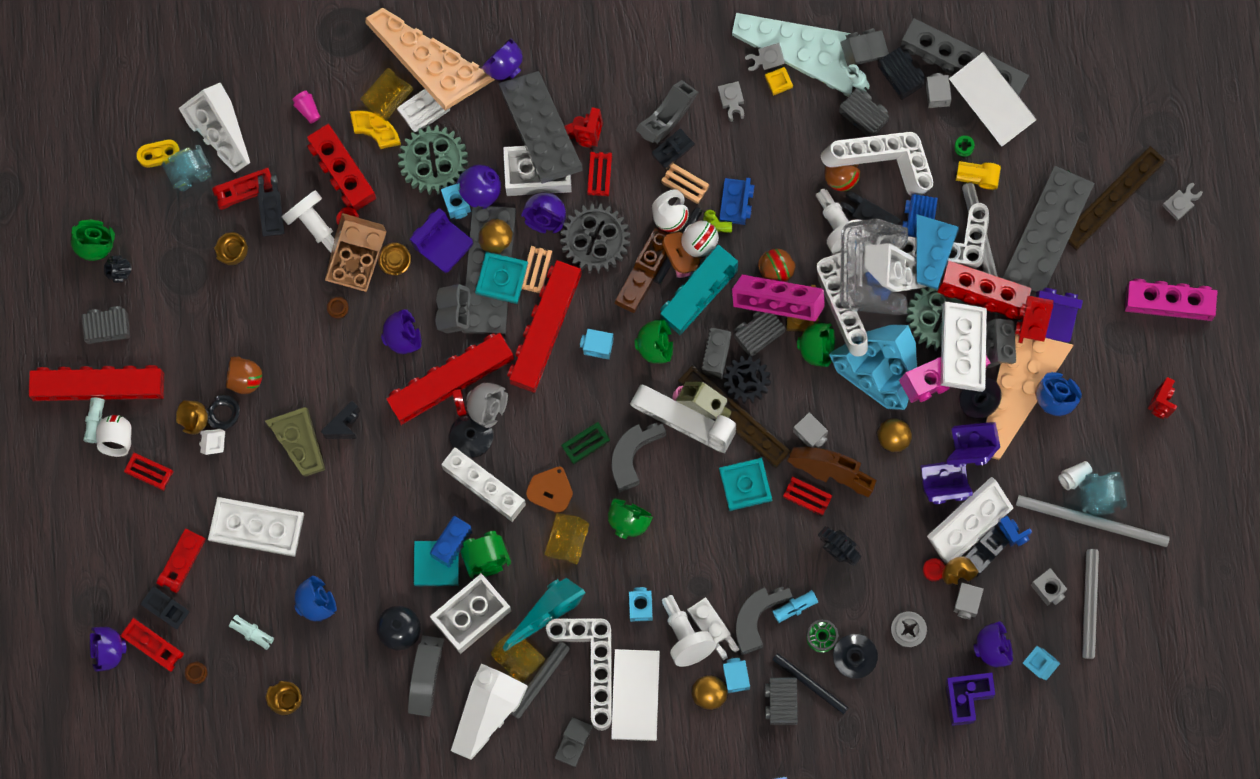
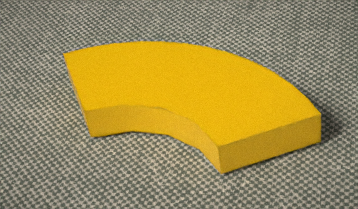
M368 111L350 112L355 134L371 136L378 143L380 149L401 145L394 127L382 117Z

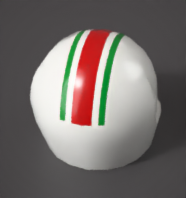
M670 190L663 193L652 205L653 220L657 227L663 231L677 232L688 221V208L683 205L685 198L679 190ZM678 197L673 206L668 204L669 199Z
M697 221L687 226L682 234L681 243L689 255L694 257L707 256L716 248L719 234L713 224L707 221Z
M111 415L101 420L96 429L98 450L103 454L114 457L127 455L131 447L130 422L119 415ZM103 442L118 443L124 446V448H109Z

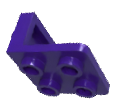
M440 208L436 212L431 213L423 226L417 228L410 238L415 250L444 273L449 272L473 246V240L452 224L446 213Z
M1044 287L1043 291L1036 292L1035 297L1054 300L1045 338L1065 343L1070 342L1077 311L1081 309L1083 300L1078 299L1076 294L1065 292V296L1056 294L1057 290Z
M996 422L953 426L952 434L956 450L946 460L947 465L962 467L967 465V463H975V465L988 463L1001 447Z
M947 462L920 466L923 491L929 502L942 504L948 499L963 501L973 495L967 481L966 465L954 467V465H947Z

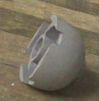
M482 383L471 390L466 398L467 411L471 419L485 428L495 425L498 422L495 420L498 412L502 415L507 405L508 393L504 392L506 389L494 383Z

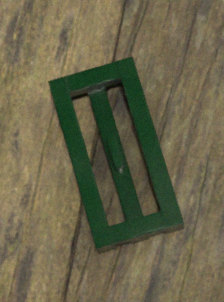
M599 422L562 444L561 447L574 465L609 443L610 439ZM598 429L599 433L595 434L594 436H592L585 442L581 443L574 449L569 450L570 446L577 443L578 441H580L581 439H583L584 437L588 436L589 434ZM600 437L604 438L601 441L594 444L593 446H591L590 448L580 453L579 455H577L576 457L573 456L575 453L582 450L589 444L593 443Z

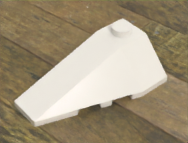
M221 83L203 89L179 107L189 127L194 132L198 131L204 137L203 141L207 145L211 144L217 150V155L234 173L250 163L232 102Z
M890 243L865 246V254L863 256L864 267L883 287L892 292L927 287L917 284V259Z
M481 664L472 683L451 751L472 760L489 741L492 733L498 727L500 728L508 715L519 707L528 686L498 670Z

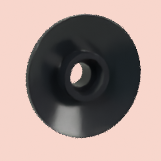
M985 377V390L983 392L962 390L960 395L961 409L971 418L980 419L991 415L1000 405L1002 399L1001 388L996 381Z
M469 414L464 415L453 423L449 434L450 443L453 449L457 448L467 457H478L484 454L493 442L492 427L485 428L473 421ZM474 431V437L469 438L467 432Z
M850 634L840 639L836 644L833 652V661L841 674L848 678L859 679L866 677L874 670L878 661V652L876 646L868 637L860 634ZM858 654L859 660L853 661L851 655Z

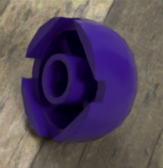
M510 38L503 47L498 49L483 64L481 69L488 76L496 80H504L509 76L513 79L521 71L519 66L523 61L522 51L516 42Z
M486 165L471 166L460 174L457 180V184L460 182L461 189L458 191L461 197L475 208L480 206L483 207L482 209H486L497 200L501 193V180L498 174Z
M543 192L536 193L528 199L521 215L525 217V224L540 233H546V230H553L552 233H557L564 225L566 210L564 203L552 193Z
M404 309L393 313L386 319L383 325L381 338L384 345L398 354L412 353L422 346L419 328L414 329L412 323L416 321L408 310Z
M1001 621L991 623L982 628L977 635V644H974L976 656L981 657L987 665L996 668L1011 665V662H1013L1011 642L1004 635L1007 631Z
M92 627L91 630L94 633H90L91 658L96 659V664H92L94 671L113 669L120 663L122 654H126V642L121 640L119 633L110 627Z

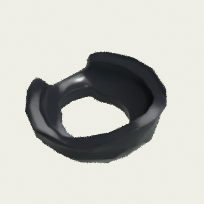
M228 395L217 396L209 409L206 410L208 414L207 422L215 429L224 430L232 427L239 418L240 408L238 402ZM218 405L227 406L231 409L232 416L228 421L220 422L216 419L213 412Z

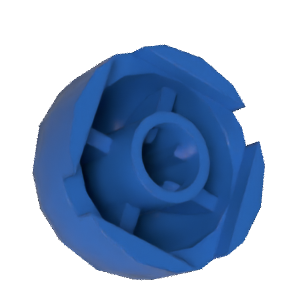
M1051 372L1043 377L1037 387L1036 399L1038 404L1046 413L1054 416L1069 414L1080 402L1082 397L1080 388L1072 379L1069 378L1067 381L1061 378L1063 374Z
M311 576L298 586L295 591L296 604L294 605L296 612L300 616H304L306 619L314 622L327 619L337 611L336 602L331 591L326 593L323 588L326 584L316 576Z

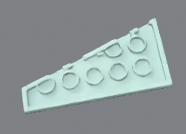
M736 13L732 36L759 49L780 43L787 65L813 79L816 78L826 83L832 89L835 88L843 92L847 97L851 95L853 85L850 84L849 77L845 72L846 68L849 71L851 69L847 67L840 43L846 39V35L851 33Z

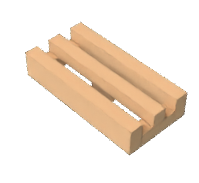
M674 163L661 180L662 184L672 190H679L684 197L696 204H699L709 188L708 183ZM675 171V172H677L678 174L682 175L683 177L689 179L690 181H692V182H694L695 184H697V185H699L700 187H702V189H700V188L696 187L695 185L691 184L690 182L684 180L683 178L679 177L678 175L674 174L673 172ZM671 177L672 179L676 180L677 182H679V183L683 184L684 186L688 187L689 189L695 191V192L698 193L699 195H698V196H695L694 194L688 192L687 190L683 189L682 187H680V186L676 185L675 183L671 182V181L669 180V178Z
M531 246L527 260L529 264L522 289L540 293L550 265L551 250L546 251L542 248L538 249ZM536 253L538 256L530 285H526L534 254ZM544 255L546 259L538 287H534L541 259Z

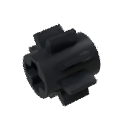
M121 255L112 256L104 264V274L108 279H113V283L123 282V279H127V276L131 273L130 263L127 259H122Z

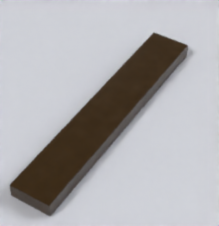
M1151 146L1145 150L1079 216L1067 243L1077 251L1166 160Z
M692 365L678 380V383L684 386L685 382H704L727 398L725 407L731 410L729 419L736 423V434L775 468L791 453L784 444L695 366Z

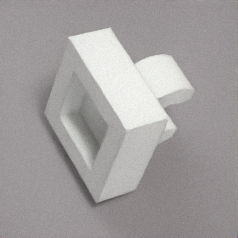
M215 429L200 432L202 435L201 442L199 443L201 453L208 455L223 452L224 430Z

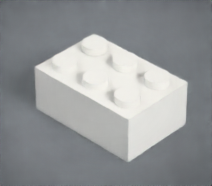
M525 146L504 147L505 188L507 196L533 195L543 192H572L571 175L541 184Z
M481 573L433 613L430 618L461 654L509 614L511 608Z

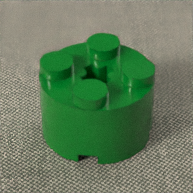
M496 531L487 532L483 535L484 537L476 540L471 538L462 543L463 548L460 553L470 578L474 579V575L479 576L481 573L484 577L492 576L503 570L502 566L507 563V566L511 564L503 538L497 535Z

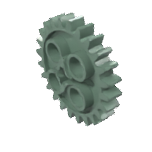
M428 125L426 132H423L421 128H418V135L411 132L412 140L405 138L407 146L400 147L404 153L398 154L399 159L403 160L398 165L399 168H404L400 171L401 175H407L405 181L406 183L412 181L411 186L413 189L419 185L420 193L426 188L429 195L432 189H435L436 193L440 194V188H446L449 184L451 186L454 185V180H458L459 174L465 171L463 166H468V161L464 159L468 157V153L462 152L466 149L465 144H460V137L454 139V131L447 134V127H445L441 132L438 125H436L434 131H431ZM430 142L433 143V149L436 158L435 163L438 174L436 178L433 176V167L431 163V154L429 149ZM440 145L448 146L447 150L443 152L438 151L437 148ZM419 148L427 150L423 155L416 154V151ZM443 165H449L451 167V169L447 172L440 171V168ZM423 168L430 170L427 175H420L419 171Z
M928 287L927 291L921 288L920 294L915 293L914 300H910V307H908L906 312L909 314L906 322H910V330H915L913 337H920L919 344L925 341L927 342V349L934 345V350L937 351L938 347L942 345V322L936 333L933 332V329L942 314L943 303L946 301L965 305L969 304L937 293V289ZM932 302H939L941 306H935ZM923 319L930 320L932 324L924 323Z

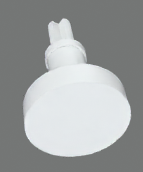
M821 189L819 193H816V197L824 209L823 215L834 230L827 239V245L833 255L863 245L868 241L871 233L864 221H848L842 211V207L839 203L834 202L828 190Z
M315 190L285 213L282 218L288 225L299 218L316 238L317 243L322 242L331 253L334 238L331 235L333 230L326 225L313 208L322 199Z
M673 595L663 598L662 603L669 615L668 623L679 640L670 652L675 664L684 667L705 659L716 647L711 634L706 631L695 633L687 619L686 612L680 611Z

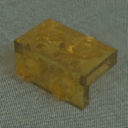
M387 68L361 97V100L369 111L386 121L414 89L410 84L397 77L391 69Z
M557 513L544 555L549 558L566 560L577 565L582 554L585 537L588 534L589 523L577 516Z
M513 629L495 645L491 655L497 663L510 672L514 679L524 683L529 675L544 663L545 658L525 639L504 651L503 646L515 631Z

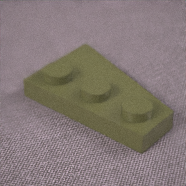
M307 407L265 421L304 477L325 470Z

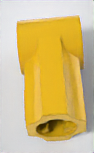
M959 161L956 181L978 184L981 188L994 190L998 188L1001 166L994 163H983L980 165Z

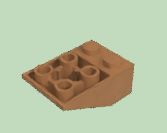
M342 213L325 281L367 292L386 235L384 225Z

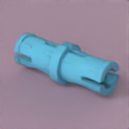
M811 590L796 599H790L789 603L772 612L777 622L781 623L795 614L797 616L800 615L801 611L817 604L818 600Z

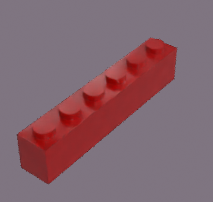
M558 260L555 266H550L547 274L549 281L547 286H542L539 294L541 301L539 306H534L531 314L533 321L531 325L526 326L523 337H526L523 345L520 344L515 355L518 359L516 364H512L507 376L510 377L511 385L533 393L536 392L582 275L580 268Z
M501 333L488 335L484 338V342L478 346L476 344L469 346L465 349V353L459 357L457 355L450 357L446 364L440 368L438 366L433 367L421 379L419 377L414 378L408 383L409 386L402 390L398 388L389 394L390 397L386 398L399 423L403 425L453 396L452 392L454 390H463L513 361V353Z
M155 365L145 366V369H137L136 366H124L123 369L103 366L101 369L94 370L88 366L80 367V370H71L70 367H59L58 370L38 367L36 371H30L29 397L33 401L91 400L94 397L104 400L164 399V372Z

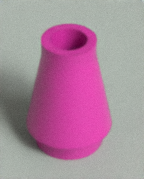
M307 90L299 93L292 99L294 102L293 106L310 124L321 118L312 94H309Z

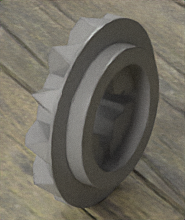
M903 612L893 620L891 633L894 640L901 646L912 648L924 640L927 626L919 614ZM904 624H907V626L916 624L913 629L915 637L909 633L901 635L905 630Z

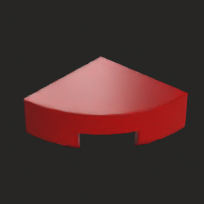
M461 389L454 390L452 394L457 414L459 416L467 415Z

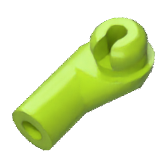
M707 210L704 213L703 221L713 224L718 232H732V222H721L715 216L713 210Z

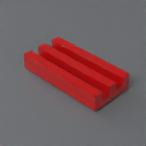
M590 153L588 195L609 196L612 153ZM595 159H599L596 190H592ZM603 159H607L605 191H601Z
M133 452L124 473L164 491L174 471ZM137 459L166 474L165 476L160 475L134 462ZM134 467L144 473H147L157 479L162 480V482L160 484L154 480H151L141 474L132 471L131 468Z
M792 477L783 498L823 516L832 495ZM794 484L798 485L818 496L825 498L826 500L823 501L793 486ZM792 491L821 505L822 509L790 495V492Z

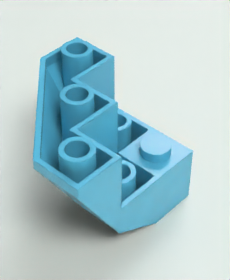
M888 325L867 331L868 351L863 356L852 355L846 344L829 354L837 373L886 409L904 410L907 407L909 398L899 379L906 372L917 368L916 342L908 325ZM861 341L854 342V344L862 343Z

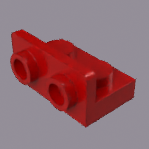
M592 107L590 114H586L584 126L586 127L574 125L573 128L576 142L588 148L598 146L603 126L600 109Z
M1027 296L1026 304L1022 303L1019 316H1022V321H1017L1015 335H1018V343H1023L1024 338L1045 341L1054 300Z
M1166 377L1158 386L1148 406V409L1152 411L1154 416L1162 419L1164 417L1168 418L1177 408L1175 404L1168 401L1175 391V388L1172 387L1175 380Z

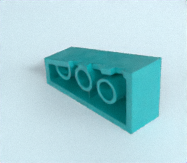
M718 244L701 266L691 274L686 284L678 288L675 292L676 296L671 302L667 301L660 309L661 320H666L669 326L681 335L737 274L738 260Z

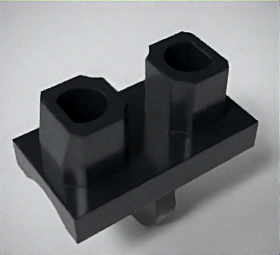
M680 128L652 152V156L666 170L695 146V143Z

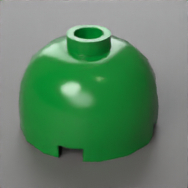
M82 220L79 221L77 226L74 225L72 227L71 246L75 254L80 258L88 261L101 260L111 252L115 233L110 226L109 229L104 227L101 221Z
M656 320L646 323L640 329L638 337L635 338L636 350L650 363L662 364L671 361L673 341L669 342L668 335L672 333L667 321Z
M830 323L812 324L803 331L801 337H798L797 348L801 351L804 360L811 365L828 367L832 362L828 358L829 352L835 349L834 329H829L832 326Z
M615 498L609 507L608 522L616 530L615 534L617 536L627 539L628 536L636 537L642 535L650 526L653 516H651L650 512L633 503L628 505L625 504V500Z

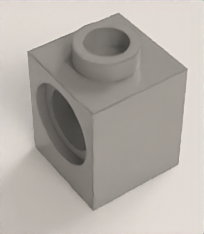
M935 73L927 77L926 93L928 108L950 106L949 75Z
M809 412L794 426L793 433L808 447L814 448L816 446L820 448L827 441L828 430Z
M1051 568L1031 584L1032 588L1047 606L1052 602L1056 605L1065 598L1064 593L1067 588ZM1045 585H1054L1056 588V593H1047L1045 590Z
M961 583L953 612L958 613L957 616L964 619L975 618L983 588Z

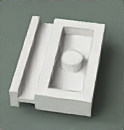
M424 89L400 105L397 111L413 132L417 134L419 132L418 128L423 130L449 112L450 108L445 111Z

